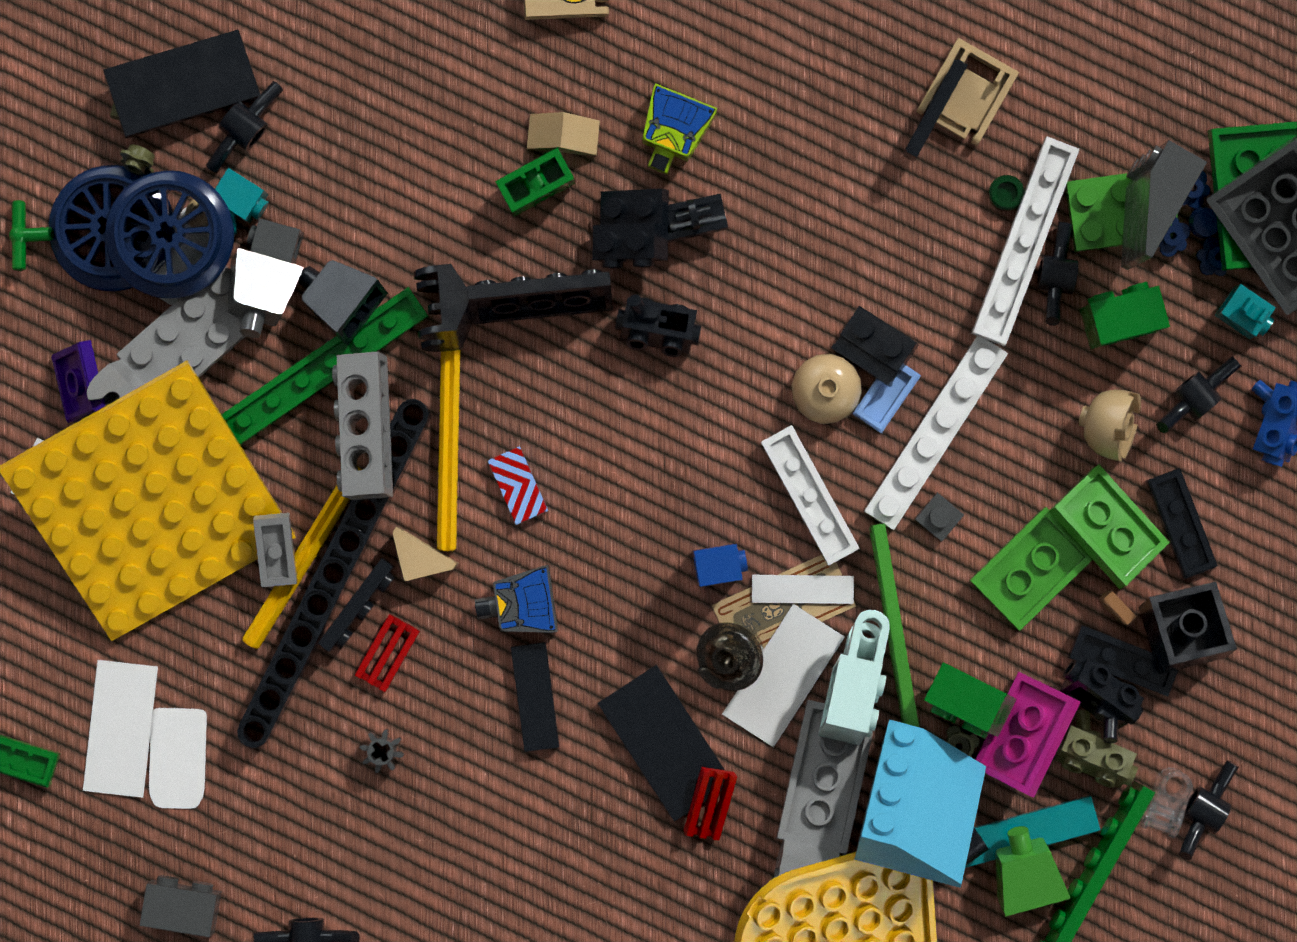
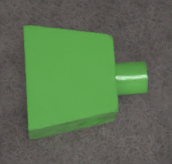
M1025 826L1010 829L1007 832L1010 846L999 848L995 851L997 898L1005 917L1069 900V892L1044 838L1031 840L1029 830Z

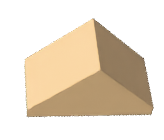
M565 112L530 114L527 150L550 152L558 147L560 153L597 156L600 121Z
M396 527L394 529L393 537L404 582L454 570L459 563L402 528Z

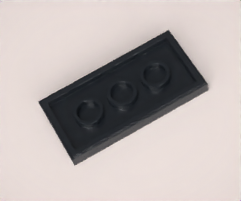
M239 29L103 69L125 138L229 108L238 102H249L261 95Z
M657 664L598 702L601 710L674 822L689 812L701 767L725 770ZM714 777L709 778L703 803L707 801ZM725 779L722 781L720 792L722 791Z

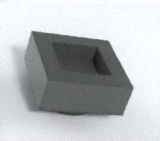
M936 492L914 520L942 542L962 519L964 514Z

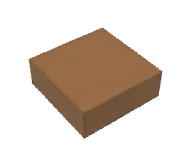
M1107 590L1098 598L1100 604L1119 624L1128 625L1137 617L1113 591Z

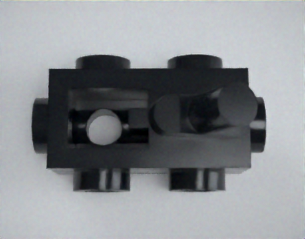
M635 294L628 297L625 310L618 309L615 330L621 331L620 341L626 342V345L633 350H645L649 346L660 348L661 352L666 356L678 357L682 353L689 354L690 345L698 346L702 325L695 324L697 310L689 309L680 304L668 305L657 303Z
M1074 659L1064 670L1063 677L1066 679L1060 692L1080 701L1082 708L1094 715L1098 721L1104 723L1103 741L1105 743H1116L1118 741V729L1127 724L1132 725L1140 718L1143 712L1141 704L1144 698L1139 695L1136 687L1123 683L1112 676L1110 670L1105 665L1095 663L1090 659H1086L1081 663Z

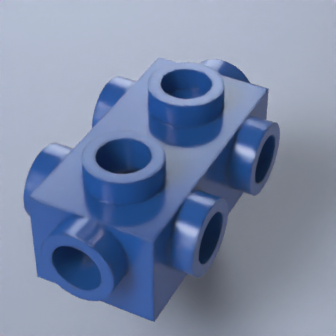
M1259 380L1252 387V391L1265 402L1262 407L1264 419L1253 450L1263 454L1262 461L1282 467L1284 461L1289 463L1291 456L1297 453V382L1290 380L1288 386L1276 382L1273 391L1262 380Z

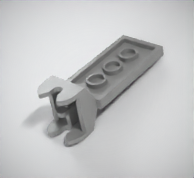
M226 266L219 277L205 289L178 299L116 354L120 360L109 363L90 382L87 389L88 400L95 401L104 398L105 404L108 405L188 360L198 378H200L246 336L239 332L243 318L228 313L230 269Z
M807 700L776 837V839L783 840L778 853L774 878L797 868L839 857L840 854H847L873 731L871 736L865 737L860 745L818 736L825 703Z

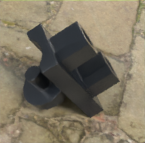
M721 193L669 205L668 243L728 230Z

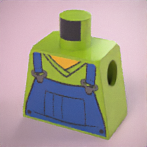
M655 83L642 138L643 144L655 148L648 167L667 174L674 156L688 161L715 119L717 108Z

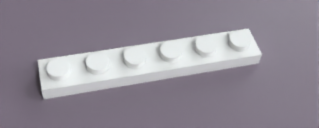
M1048 136L1044 139L971 334L1002 346L1007 344L1078 155V148Z
M976 336L864 510L865 513L879 522L885 523V526L891 530H895L1008 355L1006 351L992 342Z

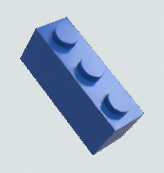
M737 544L692 551L699 587L743 580L742 572L748 571L745 550H738Z

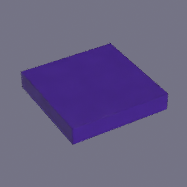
M91 340L78 342L51 356L67 423L80 421L106 406L104 398L95 401H89L87 398L88 386L98 374Z

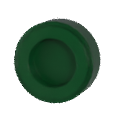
M1002 175L996 178L988 190L990 203L1001 211L1015 209L1020 205L1024 195L1023 184L1019 179L1011 175Z

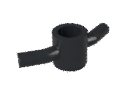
M273 81L249 108L242 102H238L227 112L218 127L227 136L207 162L206 166L209 170L217 173L237 145L248 151L259 141L268 127V123L260 118V116L283 91L277 82Z
M1058 222L1053 256L1042 255L1039 265L1037 289L1048 291L1045 322L1050 326L1059 324L1062 293L1072 295L1077 281L1079 262L1078 260L1067 259L1072 229L1071 223Z
M1232 356L1207 378L1200 371L1189 377L1172 393L1179 403L1157 422V429L1162 433H1167L1188 413L1194 420L1202 417L1222 399L1215 389L1242 367L1240 363Z
M1227 760L1209 791L1199 786L1188 799L1182 816L1192 821V824L1178 853L1182 859H1192L1204 830L1216 834L1226 821L1231 810V804L1221 799L1239 768L1235 763Z
M318 917L289 920V931L253 932V942H359L360 938L357 931L324 930V918Z

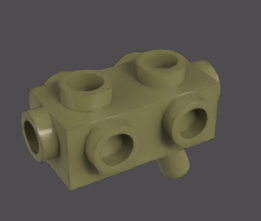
M1087 710L1076 711V727L1071 725L1065 733L1055 754V761L1062 763V767L1070 772L1077 774L1083 772L1095 777V781L1105 787L1114 788L1116 786L1120 788L1123 784L1130 787L1138 770V767L1133 765L1137 753L1114 743H1105L1101 733L1091 730L1090 713Z

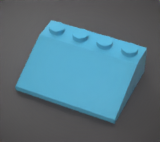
M889 719L854 859L960 888L986 766L924 728Z

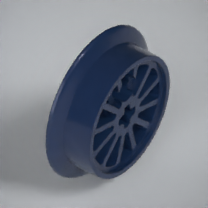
M120 165L98 166L78 174L60 191L52 206L49 217V227L54 230V239L50 241L58 263L74 280L89 288L101 291H123L133 288L113 267L106 247L104 233L106 227L103 223L107 220L111 209V188L119 186L125 189L133 181L145 176V174H133ZM103 187V209L100 208L92 195L94 190ZM161 193L150 196L148 200L157 214L162 216ZM84 196L87 197L94 208V215L77 207V204ZM168 200L169 216H171L173 214V209ZM141 202L133 213L135 214L146 208L149 217L148 221L153 222V216L145 204ZM74 211L91 220L90 223L70 224ZM129 222L127 232L143 224L140 222ZM168 225L164 226V233L160 234V238H165L168 242L173 241L172 234L175 233V229ZM72 230H91L89 234L72 243L70 236ZM149 233L146 241L141 234L136 236L138 245L136 250L145 252L150 249L152 239ZM96 238L87 258L83 260L78 254V249ZM103 243H105L106 265L105 267H97L93 262ZM165 250L162 251L153 269L154 273H157L166 261ZM151 257L139 258L137 263L141 267L146 268Z
M159 171L147 174L133 181L119 194L108 214L105 240L108 255L113 266L129 285L150 296L175 299L193 295L205 289L219 277L232 253L234 226L231 213L224 199L206 181L181 171ZM170 192L182 193L173 214L169 216L168 194ZM161 193L162 216L157 214L148 200L150 196ZM193 198L199 204V207L178 220L187 199ZM141 202L145 204L153 216V222L133 213ZM202 213L206 214L209 223L207 227H184V225ZM130 219H134L143 224L132 228L129 232H127V227ZM166 225L172 229H177V232L172 234L173 241L168 242L165 238H160V234L164 233V226ZM140 233H149L152 239L150 249L145 252L137 251L134 247V239ZM209 233L207 247L204 248L186 239V235ZM183 244L203 253L196 264L192 265L181 249ZM163 250H165L167 273L165 275L153 272ZM173 250L177 251L186 264L187 270L177 274L173 273ZM151 257L146 268L141 267L137 263L139 258Z

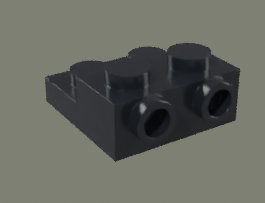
M669 190L601 191L600 225H593L592 260L602 262V268L610 269L623 268V262H633V267L650 268L654 267V261H668Z

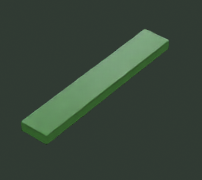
M885 523L870 525L869 531L883 614L888 618L890 626L888 644L902 723L919 727Z

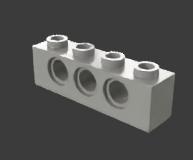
M380 352L336 355L337 365L333 366L332 377L334 385L338 386V400L334 402V416L336 421H339L340 435H337L335 438L336 453L338 456H341V470L337 472L338 490L342 492V497L351 500L393 497L387 356ZM360 383H365V395L361 399L356 400L354 398L356 386ZM366 418L368 421L367 430L363 434L357 435L355 431L356 423L360 419ZM367 453L369 455V464L365 469L359 471L357 459L361 454Z

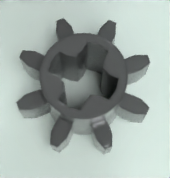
M385 729L382 737L377 738L374 732H370L368 734L372 741L370 745H360V749L367 751L368 755L362 762L363 765L372 762L376 765L375 773H379L382 765L387 764L389 769L394 770L396 767L392 759L404 756V753L397 751L396 747L402 740L401 737L392 740L388 737L389 729ZM376 742L381 746L389 745L390 750L387 752L389 759L386 760L383 756L377 758L374 755V752L377 750Z

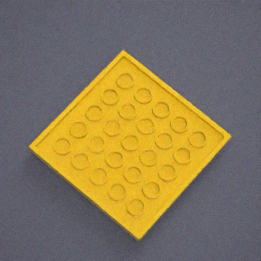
M188 360L0 465L1 475L111 641L257 560L254 516L282 513ZM292 529V538L294 539L296 536Z

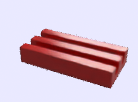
M389 614L355 676L386 692L419 635L420 630ZM392 624L398 626L372 674L366 673ZM405 630L410 635L382 682L377 678Z
M701 767L683 830L686 836L693 837L695 834L699 838L706 839L709 836L713 840H720L737 781L735 772ZM714 777L710 794L708 795L707 802L705 805L706 808L704 811L701 826H698L696 824L700 814L709 778ZM723 779H725L724 784H723V788H722V791H721V795H720V798H719V802H718V805H717V809H716V812H715V816H714V819H713V823H712V826L710 827L711 820H712L713 813H714V809H715L716 802H717V799H718V795H719V792H720V788H721V785H722V781H723Z

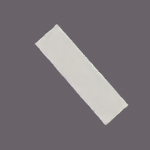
M752 575V603L854 604V576Z

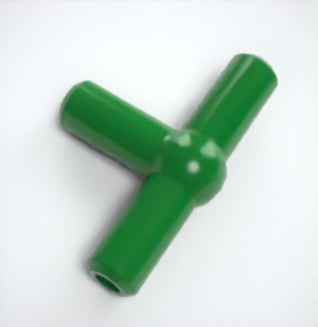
M22 200L12 202V229L9 232V239L12 242V269L14 271H24L26 269V242L52 241L54 239V230L51 227L26 228V203Z

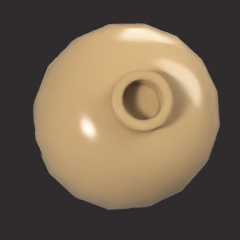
M833 354L816 355L806 360L795 372L791 384L792 397L798 411L808 420L820 424L836 423L848 417L858 406L862 393L861 379L855 367L846 359Z
M1109 390L1097 395L1090 407L1084 406L1082 408L1079 426L1084 427V438L1089 448L1096 454L1119 462L1122 461V458H1126L1138 426L1134 424L1133 412L1140 414V394L1126 390Z

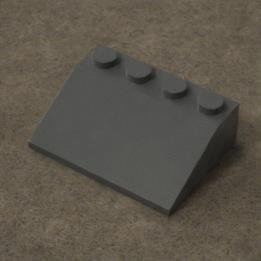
M1297 135L1206 199L1286 315L1297 309Z
M1170 140L1160 147L1155 145L1145 155L1142 154L1140 159L1134 161L1126 175L1127 178L1131 179L1126 187L1121 262V267L1126 270L1153 257L1207 164L1205 160Z

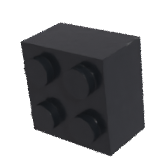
M1216 582L1152 596L1138 607L1159 674L1225 659L1237 650Z

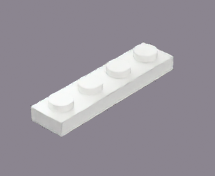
M791 425L763 440L761 444L826 563L831 565L860 549L793 426Z

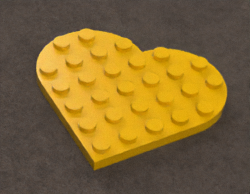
M856 852L797 868L773 878L753 896L740 917L734 942H937L933 880L855 860Z

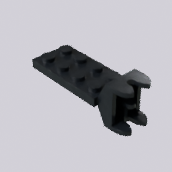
M452 264L427 266L413 272L415 280H422L416 283L417 291L439 293L440 303L428 305V313L430 315L441 314L442 325L430 326L418 331L419 339L426 340L421 342V349L429 352L462 350L472 324L613 311L610 273L597 269L586 270L581 275L567 276L564 273H553L541 279H531L522 276L513 278L510 282L502 283L483 280L467 287Z

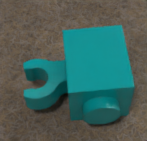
M230 168L227 169L215 188L224 199L231 213L234 237L238 231L236 216L250 224L253 218L258 220L263 215L269 204L265 200L269 195L266 191Z
M1239 284L1233 287L1214 316L1246 338L1251 339L1258 334L1263 336L1269 330L1275 320L1271 317V314L1276 307L1244 285Z

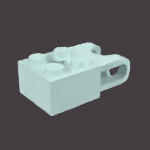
M876 610L863 611L858 615L850 629L844 653L840 654L832 669L818 736L860 745L865 737H870L872 731H875L879 710L873 709L874 703L878 702L879 696L882 697L886 683V676L881 675L890 630L889 620L883 613ZM872 620H873L874 622H876V623L879 625V627H877L876 625H874V624H872V623L866 622V621H872ZM866 632L867 634L871 635L872 638L865 637L863 633Z

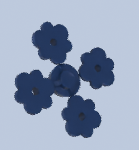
M1202 171L1193 186V191H1190L1183 205L1187 204L1190 208L1196 209L1190 215L1189 226L1185 223H1179L1178 218L1175 217L1159 247L1161 254L1165 257L1175 255L1177 250H1185L1187 247L1185 239L1189 237L1191 230L1196 237L1206 238L1203 241V249H1199L1196 252V258L1201 261L1199 264L1200 272L1204 275L1215 274L1223 276L1227 270L1222 271L1219 240L1211 237L1218 231L1217 217L1212 209L1201 207L1204 197L1210 193V187L1206 184L1207 175Z

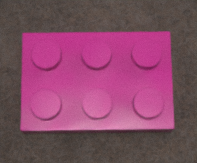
M1018 672L1008 692V695L1017 700L999 736L996 737L989 733L975 760L986 766V774L1034 798L1081 702Z

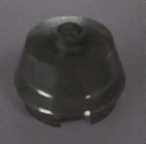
M723 622L711 626L701 636L696 648L699 664L698 672L706 683L715 689L721 688L729 691H738L751 686L758 679L763 667L764 649L760 637L754 630L744 625Z

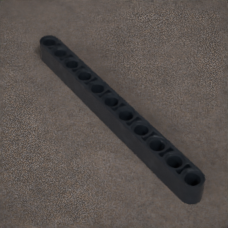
M408 399L402 402L390 423L391 441L396 437H402L407 442V451L404 455L400 457L392 455L393 495L430 423V410L420 400ZM411 406H419L423 411V419L417 425H409L405 420V412ZM392 497L351 501L238 726V738L245 746L250 748L259 747L267 743L273 736L318 646V642L321 640ZM364 500L372 501L376 508L375 515L369 520H363L358 514V505ZM349 531L355 532L360 539L358 548L353 552L347 551L342 545V538ZM332 563H338L344 570L343 578L338 583L329 581L326 576L327 567ZM317 594L324 596L328 601L327 610L321 615L314 613L310 607L311 599ZM300 626L307 627L312 633L311 642L307 646L299 645L295 640V631ZM283 658H290L296 665V671L292 677H284L279 671V663ZM266 690H274L280 696V703L276 709L265 706L263 695ZM251 721L259 722L263 726L264 735L261 740H253L249 737L247 727Z

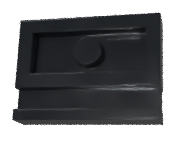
M859 306L840 333L839 339L831 346V349L888 387H891L894 379L901 373L919 345L908 336Z

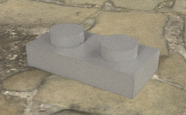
M290 513L254 516L253 523L261 587L297 584Z

